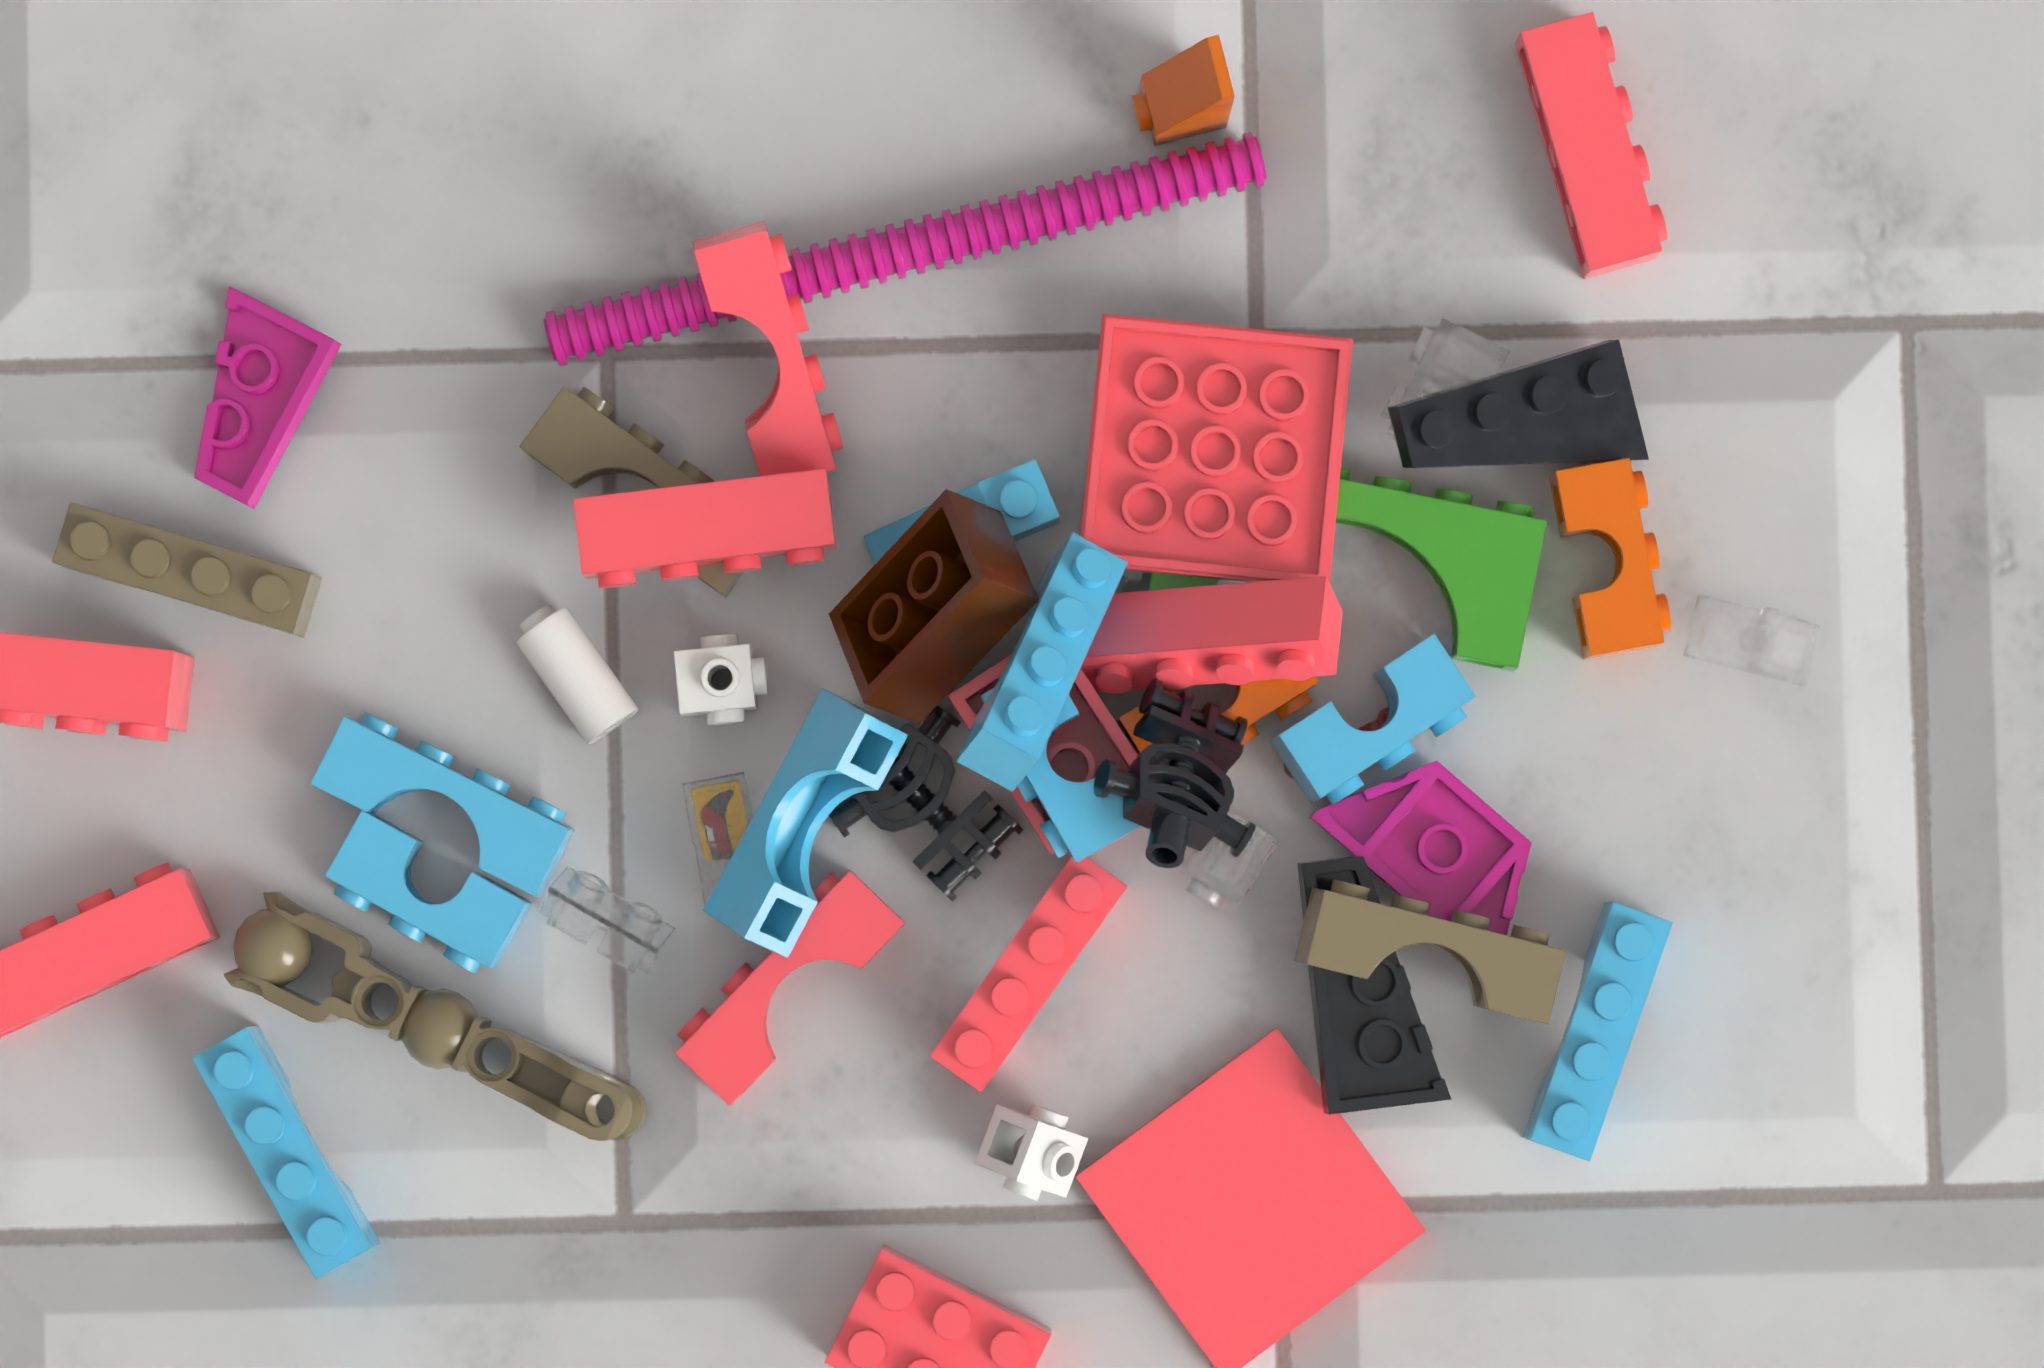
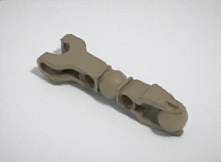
M263 892L267 909H260L247 917L236 931L233 951L238 968L223 974L233 987L260 995L264 999L313 1023H332L342 1017L368 1028L390 1030L388 1037L395 1041H402L410 1056L423 1066L434 1069L452 1068L459 1072H468L478 1082L531 1108L547 1119L592 1140L626 1139L636 1133L644 1122L646 1103L642 1094L634 1086L518 1032L505 1028H490L492 1020L486 1017H479L471 1002L458 992L447 989L428 990L424 987L413 986L404 977L383 967L378 961L371 958L372 946L367 938L302 908L280 892ZM310 932L343 948L345 951L343 963L345 967L333 976V992L322 1003L285 987V985L299 978L309 965L313 950ZM388 984L397 993L398 1005L392 1016L382 1020L373 1012L371 998L378 987ZM495 1038H499L507 1043L511 1053L508 1067L499 1074H493L487 1070L482 1058L485 1046ZM605 1095L611 1099L614 1105V1116L608 1124L601 1120L597 1114L598 1102Z

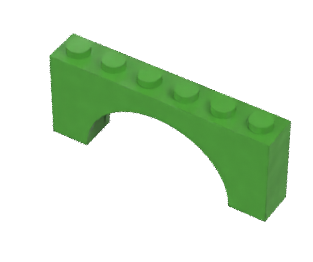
M1341 468L1335 523L1367 529L1386 537L1408 551L1430 573L1446 601L1450 614L1453 635L1451 659L1507 671L1516 670L1519 667L1547 520L1532 518L1533 507L1514 502L1497 501L1496 510L1471 505L1473 495L1455 490L1437 488L1434 498L1410 493L1412 483L1390 477L1375 476L1373 485L1349 481L1351 471ZM1151 573L1148 590L1217 585L1219 579Z

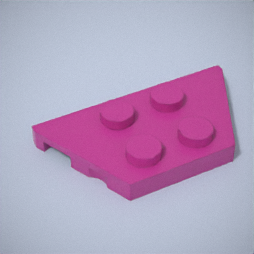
M1437 760L1342 799L1334 805L1330 804L1320 808L1310 816V819L1353 856H1363L1368 869L1399 896L1430 903L1428 916L1451 921L1453 909L1490 918L1488 931L1507 935L1510 921L1513 919L1518 899V889L1522 873L1525 871L1532 842Z

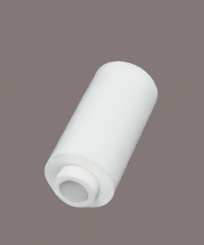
M550 604L546 605L519 625L524 635L516 644L588 745L600 740L639 711L635 702L567 607L555 612Z

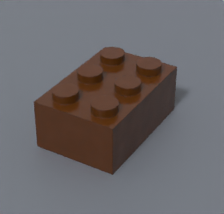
M945 489L829 613V617L863 703L920 724L1039 601V598L1001 511Z

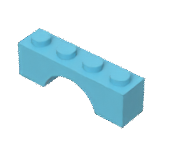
M1071 533L1046 566L1035 590L1039 601L1025 614L1028 616V620L1018 644L994 689L980 709L956 762L1012 792L1040 759L1128 564L1127 561L1078 534Z
M822 688L703 911L743 938L788 958L818 903L810 885L809 858L813 842L821 825L832 810L848 797L864 791L879 790L908 734L869 711Z
M365 712L360 722L344 716L310 783L311 785L365 812L374 814L389 801L405 793L424 790L444 794L457 802L466 811L475 826L480 846L479 869L535 897L542 896L575 831L561 824L566 812L534 796L529 805L525 806L505 796L510 784L478 768L472 779L449 768L454 756L421 740L415 751L395 741L394 738L399 729Z
M1614 901L1604 902L1584 959L1582 978L1569 1022L1552 1064L1542 1079L1522 1138L1590 1162L1673 922Z
M259 1026L245 1027L192 1058L315 1279L328 1274L380 1244L377 1235L351 1189L333 1170L311 1135L292 1095L289 1079Z

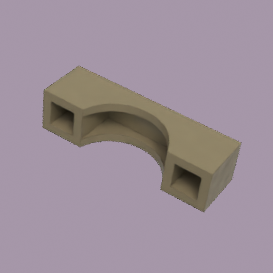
M563 386L519 446L526 454L574 489L594 478L608 474L637 476L647 480L657 488L715 482L685 459L679 468L658 455L664 444L634 423L629 431L626 432L608 419L614 408L586 387H583L579 394L575 395ZM723 563L698 566L699 576L697 578L726 598L744 572L724 573Z
M72 502L69 504L52 563L71 570L170 597L302 638L305 636L322 578L303 570Z
M1333 879L1330 891L1312 887L1294 961L1368 979L1379 963L1396 950L1413 944L1430 943L1448 952L1460 964L1468 978L1474 1006L1549 1024L1566 955V950L1547 946L1550 933L1513 925L1511 936L1488 931L1490 918L1453 909L1451 921L1428 916L1430 903L1394 894L1391 906L1367 901L1370 888Z

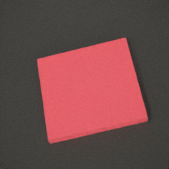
M1102 314L1080 536L1127 561L1128 564L1125 570L1240 582L1326 576L1330 583L1353 339Z
M1278 1028L1273 1029L1075 1175L1081 1186L1215 1368H1242L1426 1232V1229L1340 1113L1330 1115L1324 1113L1320 1085Z

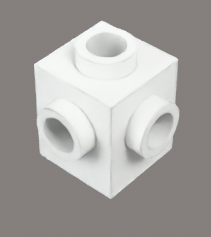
M737 634L701 637V649L674 651L679 713L684 717L707 715L708 725L745 722L744 711L758 710L757 695L768 694L765 657L753 658L751 645H738ZM721 670L731 671L732 682L730 686L724 690L714 689L713 678L715 674Z
M996 1104L974 1164L1005 1176L1003 1188L1022 1196L1038 1200L1041 1191L1044 1190L1067 1197L1088 1138L1065 1129L1069 1117L1033 1104L1030 1115Z

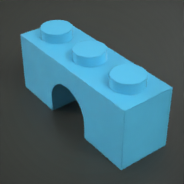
M1435 634L1373 674L1384 691L1388 702L1387 717L1378 730L1361 731L1351 727L1343 720L1330 701L1270 741L1311 804L1325 795L1332 805L1336 804L1364 785L1358 776L1360 772L1377 761L1384 771L1388 770L1416 751L1409 740L1430 728L1434 736L1438 737L1467 718L1461 706L1476 696Z
M993 689L981 695L983 703L986 702ZM1069 694L1049 739L1055 730L1079 716V712ZM1048 741L1038 762L1017 786L1026 803L1038 797L1050 818L1039 826L1056 856L1060 858L1069 853L1075 864L1141 827V825L1123 817V797L1109 794L1106 798L1095 796V778L1086 782H1071L1057 775L1047 759L1046 749Z
M362 810L325 874V877L339 884L333 894L367 912L371 903L393 914L388 923L389 926L420 943L426 933L448 945L443 956L473 973H476L480 964L489 969L496 968L531 907L532 902L478 872H471L461 891L450 901L441 904H433L426 901L417 893L411 879L412 864L424 842L381 817Z

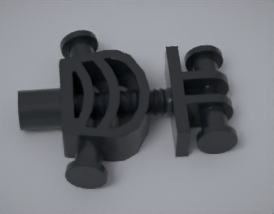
M1154 678L1149 683L1141 699L1139 712L1143 714V717L1135 725L1133 735L1153 744L1143 749L1126 771L1116 769V763L1112 760H1103L1095 776L1094 794L1100 798H1106L1109 794L1123 797V817L1150 829L1145 855L1152 864L1158 867L1174 868L1179 866L1184 860L1186 846L1202 851L1213 837L1230 846L1229 854L1238 857L1250 841L1256 825L1250 821L1243 825L1227 815L1234 799L1235 790L1226 773L1242 755L1244 745H1241V742L1245 735L1248 721L1241 716L1232 720L1219 714V706L1212 702H1207L1201 711L1192 708L1194 703V695L1183 690L1179 695L1163 689V682Z
M937 705L929 713L918 730L910 724H905L900 729L908 734L904 742L906 747L901 757H896L879 788L882 789L889 784L898 793L885 800L870 803L866 795L875 791H864L854 794L836 806L829 814V817L844 838L850 835L847 828L866 815L877 827L890 832H898L917 826L924 820L927 821L930 826H933V830H937L939 836L912 862L922 870L938 853L945 849L953 858L936 875L930 871L926 876L953 902L957 898L953 892L970 875L976 880L982 874L974 863L986 851L996 860L1002 854L997 848L1014 831L1020 835L1024 830L999 804L993 808L997 814L981 830L971 822L993 800L985 790L959 816L953 815L948 806H944L943 801L948 796L955 768L952 757L938 744L951 725L958 728L961 722ZM919 743L926 748L917 775H914L907 765L911 761ZM935 755L941 760L945 772L940 789L936 795L926 787V784H923L932 769ZM905 801L911 804V808H915L916 812H918L912 817L899 821H892L878 814V812L892 809ZM963 829L977 841L964 854L951 842Z

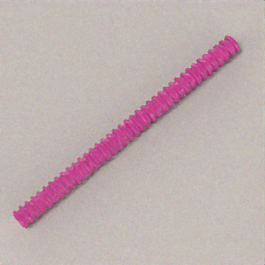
M1251 132L1243 133V140L1235 142L1232 137L1224 138V145L1217 147L1213 141L1205 143V150L1197 151L1194 146L1186 148V154L1178 156L1176 151L1168 152L1166 160L1159 161L1157 156L1149 157V164L1140 166L1138 161L1130 162V169L1121 171L1119 165L1111 167V174L1103 176L1100 170L1092 172V179L1084 180L1081 175L1074 176V183L1065 185L1063 180L1055 181V188L1046 190L1044 185L1036 186V193L1027 195L1025 190L1017 191V198L1008 200L1006 194L998 196V203L989 205L987 199L979 201L980 207L970 209L968 204L961 205V212L952 214L950 209L942 210V217L933 219L931 214L923 215V222L914 224L912 219L904 220L905 227L895 229L893 223L885 225V232L876 234L874 228L866 230L867 236L858 239L856 233L848 234V241L838 243L837 238L829 239V246L819 248L818 243L810 244L811 251L803 253L800 252L798 247L791 249V256H788L792 270L780 273L787 297L799 294L800 298H803L804 303H809L813 301L812 295L822 293L824 299L831 297V290L840 288L843 294L850 292V285L858 283L861 289L868 288V281L878 279L880 284L887 283V276L897 274L899 279L907 277L906 271L916 269L917 274H922L926 272L925 266L932 264L935 265L937 270L944 268V261L953 259L955 265L963 263V257L971 254L974 260L981 259L983 251L991 250L993 255L1000 254V247L1010 245L1011 250H1016L1020 248L1019 242L1028 240L1030 245H1035L1039 243L1038 237L1047 235L1050 241L1057 239V232L1065 230L1067 235L1071 236L1076 234L1077 227L1085 226L1087 231L1094 230L1095 223L1103 221L1106 226L1114 224V218L1122 216L1124 221H1129L1133 219L1132 213L1141 211L1144 217L1151 215V208L1160 206L1162 212L1170 210V203L1179 202L1181 207L1188 206L1190 198L1197 197L1200 202L1207 201L1208 194L1216 192L1218 197L1226 196L1227 189L1235 187L1237 192L1245 191V184L1253 182L1256 188L1264 186V179H1266V170L1257 138L1253 137ZM697 273V280L688 282L685 276L678 278V285L669 287L667 281L659 283V290L651 292L648 286L641 287L639 295L631 296L630 292L626 291L621 293L620 300L612 301L611 296H606L602 298L603 304L594 306L592 301H587L583 303L584 309L575 311L571 305L564 308L565 314L556 316L552 310L546 312V319H543L553 359L558 362L559 366H564L568 364L567 358L576 356L578 361L586 360V353L595 351L599 357L605 355V348L614 346L616 352L624 350V343L633 341L634 346L638 347L643 345L644 338L652 337L653 341L657 342L662 340L663 333L671 332L672 337H677L681 335L680 329L689 327L691 332H696L700 330L699 324L708 322L712 328L718 326V319L727 317L731 323L737 321V316L711 311L701 275Z

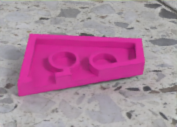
M229 286L225 308L229 311L224 339L218 343L215 364L218 365L214 394L212 402L207 404L194 478L255 509L342 344Z

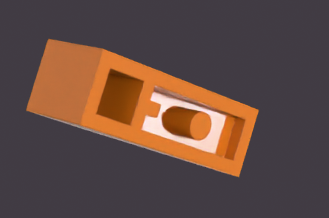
M1219 35L1201 40L1141 75V93L1132 95L1131 99L1139 131L1151 130L1155 146L1227 128L1235 95Z

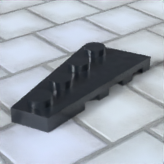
M1619 339L1599 342L1387 407L1403 468L1599 462L1630 458V460H1649Z
M1363 856L1297 863L1303 922L1312 887L1330 891L1333 879L1370 888L1367 901L1381 904ZM1396 951L1381 961L1368 979L1308 965L1324 1113L1330 1115L1451 1100L1444 1078H1441L1431 1051L1433 1047L1426 1027L1421 1023L1411 996V986L1403 965H1400Z

